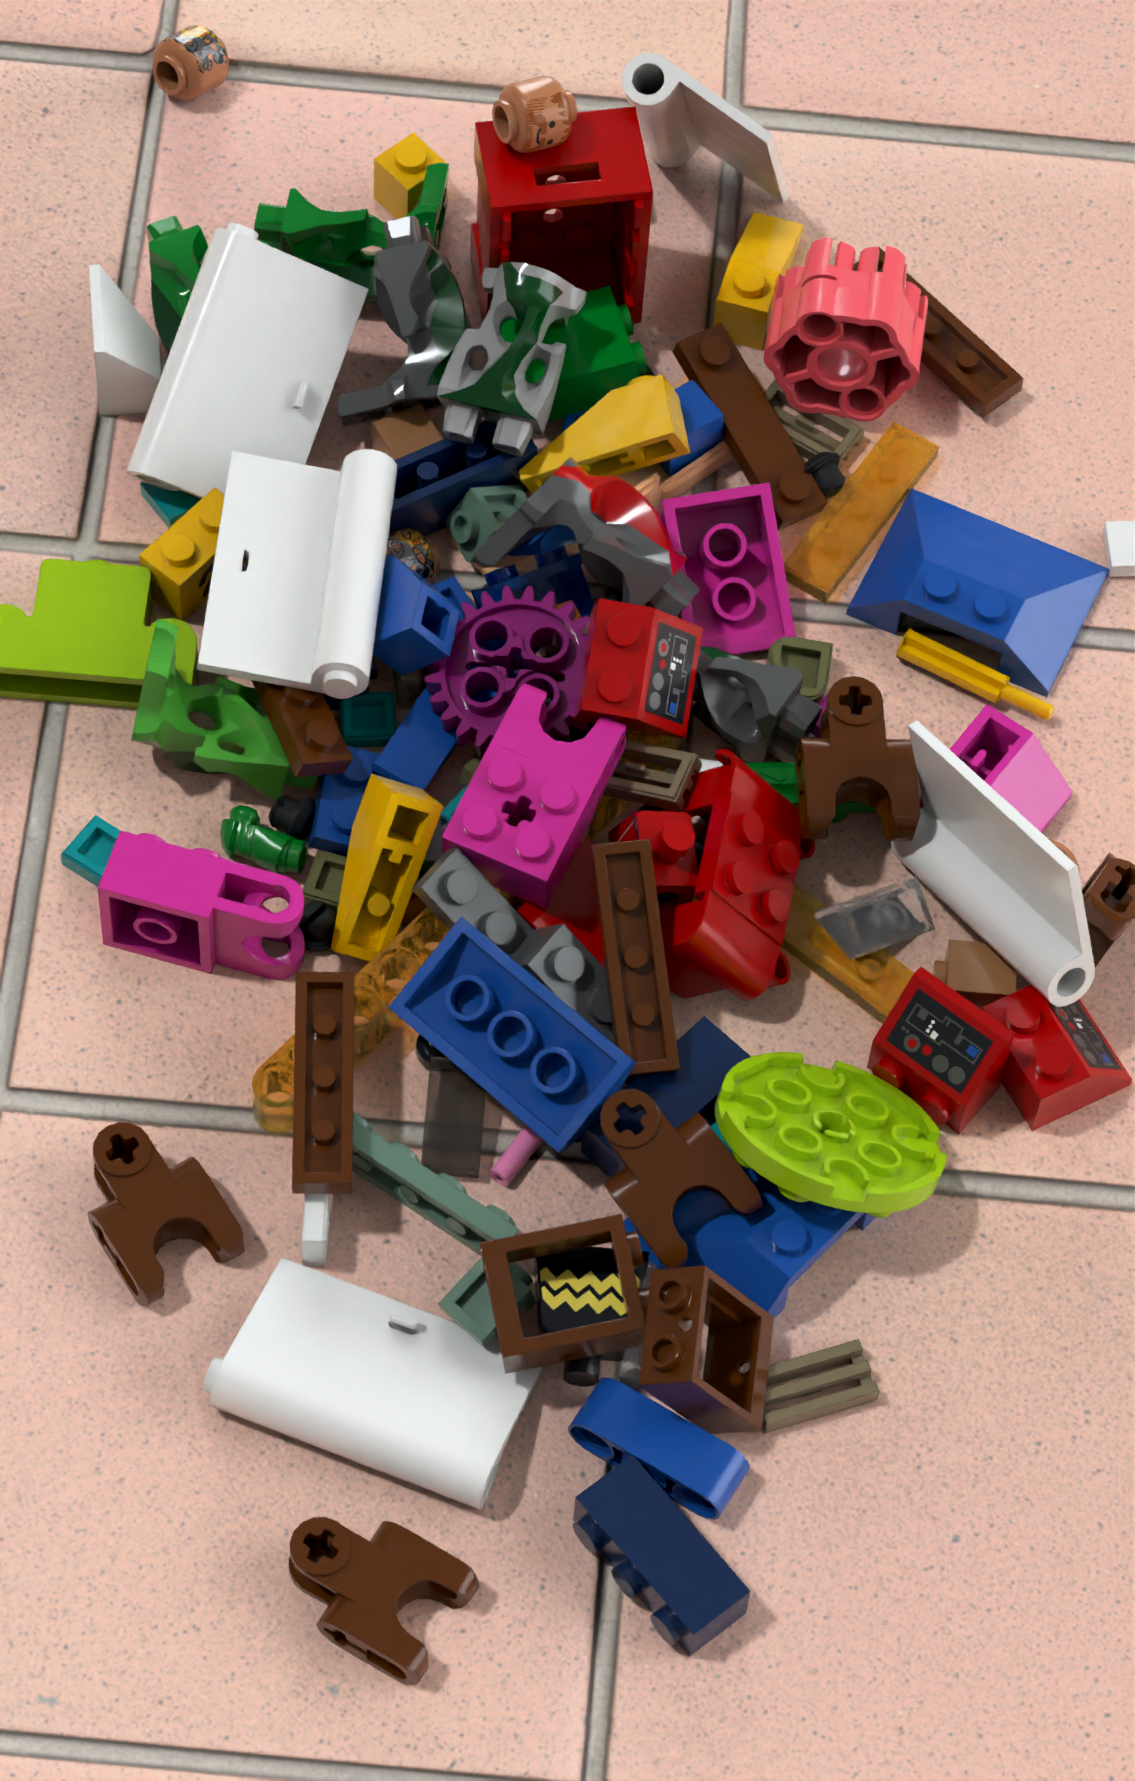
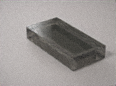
M431 1056L421 1164L437 1175L446 1173L453 1177L479 1179L486 1090L445 1057Z

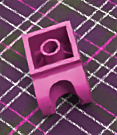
M522 684L441 837L442 854L448 849L458 847L494 887L547 909L595 815V808L626 746V725L613 719L602 717L597 720L594 727L584 738L570 743L556 741L542 729L547 719V706L545 703L547 692L529 684Z
M120 830L98 885L103 945L212 974L215 964L268 979L283 980L294 975L301 967L305 957V942L303 932L298 924L304 913V896L300 885L295 880L284 875L224 859L217 853L205 848L191 850L169 844L162 838L150 833L136 835ZM276 897L285 899L289 904L285 910L278 913H272L263 906L266 900ZM263 939L274 942H283L288 945L290 950L286 955L275 958L267 955L261 945Z

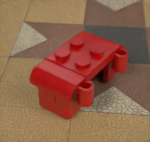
M720 749L716 751L715 758L723 766L701 771L699 774H692L691 779L694 783L690 793L684 792L683 795L686 803L682 812L689 813L691 817L700 816L709 824L694 892L701 900L661 909L659 913L669 989L681 998L688 999L727 989L740 1000L750 1001L761 995L767 988L786 984L790 978L789 962L786 956L779 950L780 946L783 945L799 860L810 858L814 854L815 841L803 839L800 836L798 807L731 751ZM663 808V810H662V811L678 812V811L668 810V809H664V808Z

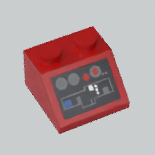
M599 598L591 610L573 720L596 724L599 718L607 717L625 724L628 730L685 739L703 628L656 608Z
M920 966L911 977L874 1037L867 1068L872 1071L873 1075L890 1083L914 1100L931 1117L934 1123L938 1125L945 1124L959 1134L1000 1088L1014 1033Z
M1029 985L983 1006L981 1009L1014 1033L1001 1083L1032 1131L1128 1087L1132 1083V1078L1080 999L1070 1005L1057 1007L1051 1004L1032 985Z

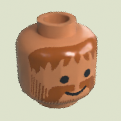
M539 76L509 83L503 88L499 99L493 104V125L499 139L503 143L509 144L517 152L530 153L559 146L568 139L572 122H575L577 119L576 101L569 90H564L561 84L551 76Z

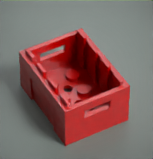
M636 107L577 112V119L575 122H572L570 135L563 144L530 153L517 152L509 144L503 143L496 134L493 120L475 122L474 161L478 177L477 222L471 223L470 258L482 322L490 309L493 294L485 292L483 288L482 275L485 267L498 268L502 263L518 262L534 265L553 272L576 288L586 292L610 286L617 306L627 305L632 325L641 323L653 188ZM557 175H559L558 178H557V180H554V181L547 180L548 178H550V177H552V176H557ZM556 209L555 213L553 214L545 213L548 210Z

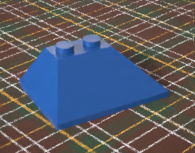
M911 488L851 600L846 615L894 635L897 634L907 614L1002 653L998 672L1009 676L1010 683L1047 697L1108 576L1109 568Z
M749 1168L744 1170V1172L759 1190L763 1204L761 1208L751 1215L734 1213L723 1198L708 1190H695L684 1195L677 1203L673 1213L675 1228L687 1244V1262L680 1268L707 1266L772 1315L774 1319L785 1309L789 1288L853 1224L863 1231L876 1218L867 1213L841 1210L810 1200L807 1202L790 1200L781 1194L778 1185ZM628 1218L625 1219L626 1233L636 1231ZM638 1233L641 1250L649 1252L648 1265L654 1270L667 1269L661 1264Z

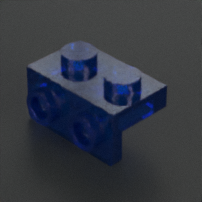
M565 545L542 555H534L536 565L518 572L516 565L511 564L484 574L487 584L471 590L477 609L483 607L481 592L486 591L494 602L502 601L504 586H509L514 599H521L527 586H532L535 601L541 602L545 595L552 591L555 593L556 605L573 600L581 617H590L591 610L594 607V602L580 565L583 564L580 552L567 553ZM497 639L501 647L506 644L504 640Z

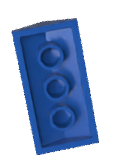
M460 917L388 1007L560 1154H563L600 1119L604 1103L612 1094L620 1091L636 1064L631 1057L463 917Z

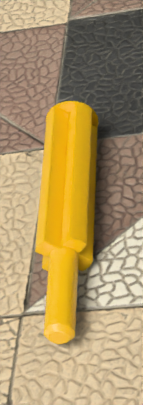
M909 628L900 641L896 654L897 658L901 657L993 703L998 704L1003 699L1044 720L1051 719L1054 713L1053 705L1010 685L1009 676L914 631L913 628Z

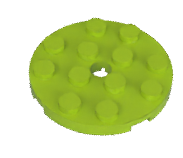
M775 1052L752 1056L737 1063L726 1074L715 1102L717 1126L723 1138L733 1150L735 1160L740 1165L755 1170L770 1182L778 1185L781 1194L788 1199L797 1202H807L810 1200L841 1210L867 1213L874 1217L886 1218L892 1212L907 1210L921 1204L936 1189L947 1160V1154L941 1153L938 1145L941 1132L931 1117L914 1100L881 1078L835 1060L832 1069L803 1063V1054L794 1052Z

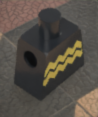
M591 1246L535 1258L533 1276L539 1335L627 1317L612 1248ZM642 1251L644 1266L634 1268L638 1290L645 1288L649 1262V1252ZM628 1349L565 1361L563 1380L568 1384L580 1387L596 1385L599 1382L601 1360L616 1362L625 1360Z

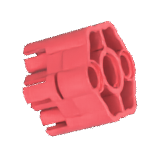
M821 238L811 243L810 250L807 251L804 267L796 266L786 270L785 277L779 274L776 279L764 350V363L773 372L778 385L785 392L787 402L794 409L804 413H821L849 417L858 421L875 420L885 412L887 407L896 402L905 391L914 387L918 381L928 297L927 295L920 297L921 289L915 284L906 281V257L898 249L886 246L883 272H877L880 250L878 246L865 248L860 252L858 271H853L856 254L854 247L841 241L837 245L834 266L829 265L833 238Z

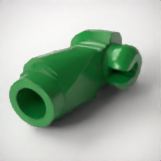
M238 805L232 808L229 815L230 819L222 820L220 829L221 844L225 854L230 859H233L235 855L241 856L242 858L253 860L257 865L280 875L282 873L288 874L289 872L302 873L308 855L307 841L295 839L293 836L259 826L260 817L257 811L248 806Z

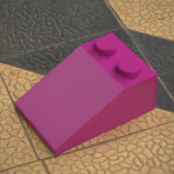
M770 482L661 500L656 511L670 537L674 550L684 552L687 560L680 569L700 588L691 602L678 614V618L703 628L701 646L715 647L729 654L739 655L769 650L770 646L777 639L796 637Z

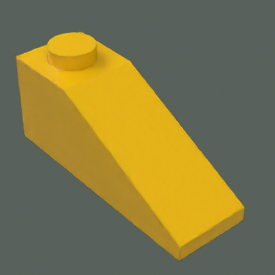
M753 212L730 258L715 305L713 327L722 323L735 344L763 351L767 338L775 282L779 274L785 277L786 270L790 269L804 224Z
M663 374L658 376H640L632 379L626 386L611 390L519 470L521 481L533 494L570 457L590 475L618 476L689 454L690 449L679 395Z
M371 774L352 825L331 949L334 952L386 965L412 894L411 889L415 886L444 807L423 789Z

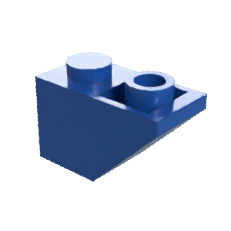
M393 554L386 556L373 655L403 676L450 657L460 611L430 582Z

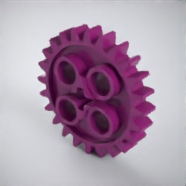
M504 586L502 601L494 602L486 591L481 592L483 607L478 610L465 601L461 603L464 619L457 621L450 657L428 665V671L433 674L425 677L427 691L434 693L429 698L433 713L443 712L440 717L443 730L448 731L458 727L455 734L460 746L476 738L477 755L482 757L522 684H529L547 692V697L552 699V702L547 706V719L542 728L547 735L553 739L557 738L559 741L570 743L572 742L569 732L571 726L587 731L589 728L588 722L573 719L590 618L585 616L574 620L576 611L572 601L564 604L557 610L555 593L552 591L548 592L541 602L535 601L532 586H527L521 599H514L509 586ZM490 639H501L506 642L502 648L496 651L481 649V646ZM546 645L562 648L557 655L549 658H543L535 654ZM471 665H476V666H477L476 668H474V669H472V670H469V671L467 670L468 667L471 666ZM516 669H522L519 670L517 678H511L514 676ZM565 677V680L562 682L555 681L558 678ZM490 689L497 693L492 700L487 702H476L471 699L480 690Z

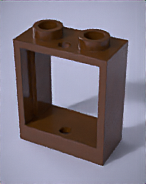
M622 1213L479 1243L505 1374L643 1346L650 1288L638 1290L634 1268L644 1266L641 1245L637 1230L626 1233ZM611 1242L627 1317L524 1338L508 1263Z
M707 1266L652 1270L638 1386L710 1434L762 1431L774 1317ZM691 1320V1328L686 1331L687 1321ZM704 1323L709 1328L702 1380L697 1374ZM745 1363H750L749 1370L741 1374L742 1366Z

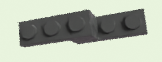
M458 847L446 850L411 890L449 930H451L460 917L465 918L614 1043L605 968L564 923L533 929ZM628 1077L625 1083L627 1085L630 1084L636 1077Z

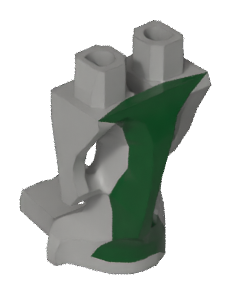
M506 262L502 263L498 268L485 267L482 282L484 291L493 294L490 309L480 328L466 329L458 341L439 383L437 397L445 410L443 432L446 438L461 443L474 444L480 420L497 423L492 441L494 449L522 456L532 433H544L567 347L566 344L560 342L550 345L542 344V341L551 323L566 327L569 316L577 314L585 304L587 292L576 288L562 277L546 269L525 263ZM515 319L521 324L520 331L512 343L507 342L501 336V328L504 322ZM477 349H482L488 356V362L482 371L470 368L471 354ZM541 359L545 364L543 376L538 382L530 384L526 381L525 373L533 360Z

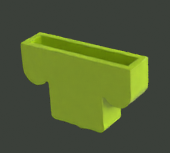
M51 558L43 560L40 566L33 614L26 616L25 612L17 606L0 604V697L138 708L156 622H153L150 626L153 608L150 569L144 566L111 564L100 559H93L87 562ZM175 618L160 619L178 627L175 668L186 683L197 686L199 670H197L198 651L196 633L190 625L182 620Z

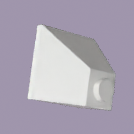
M100 264L89 265L99 416L148 413L167 358L160 359L159 337Z

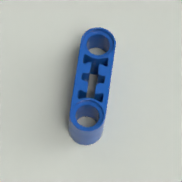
M603 1377L599 1380L568 1427L570 1436L582 1448L614 1467H617L633 1455L672 1501L698 1516L710 1520H716L720 1517L750 1470V1464L747 1459L731 1445L624 1383L608 1377Z

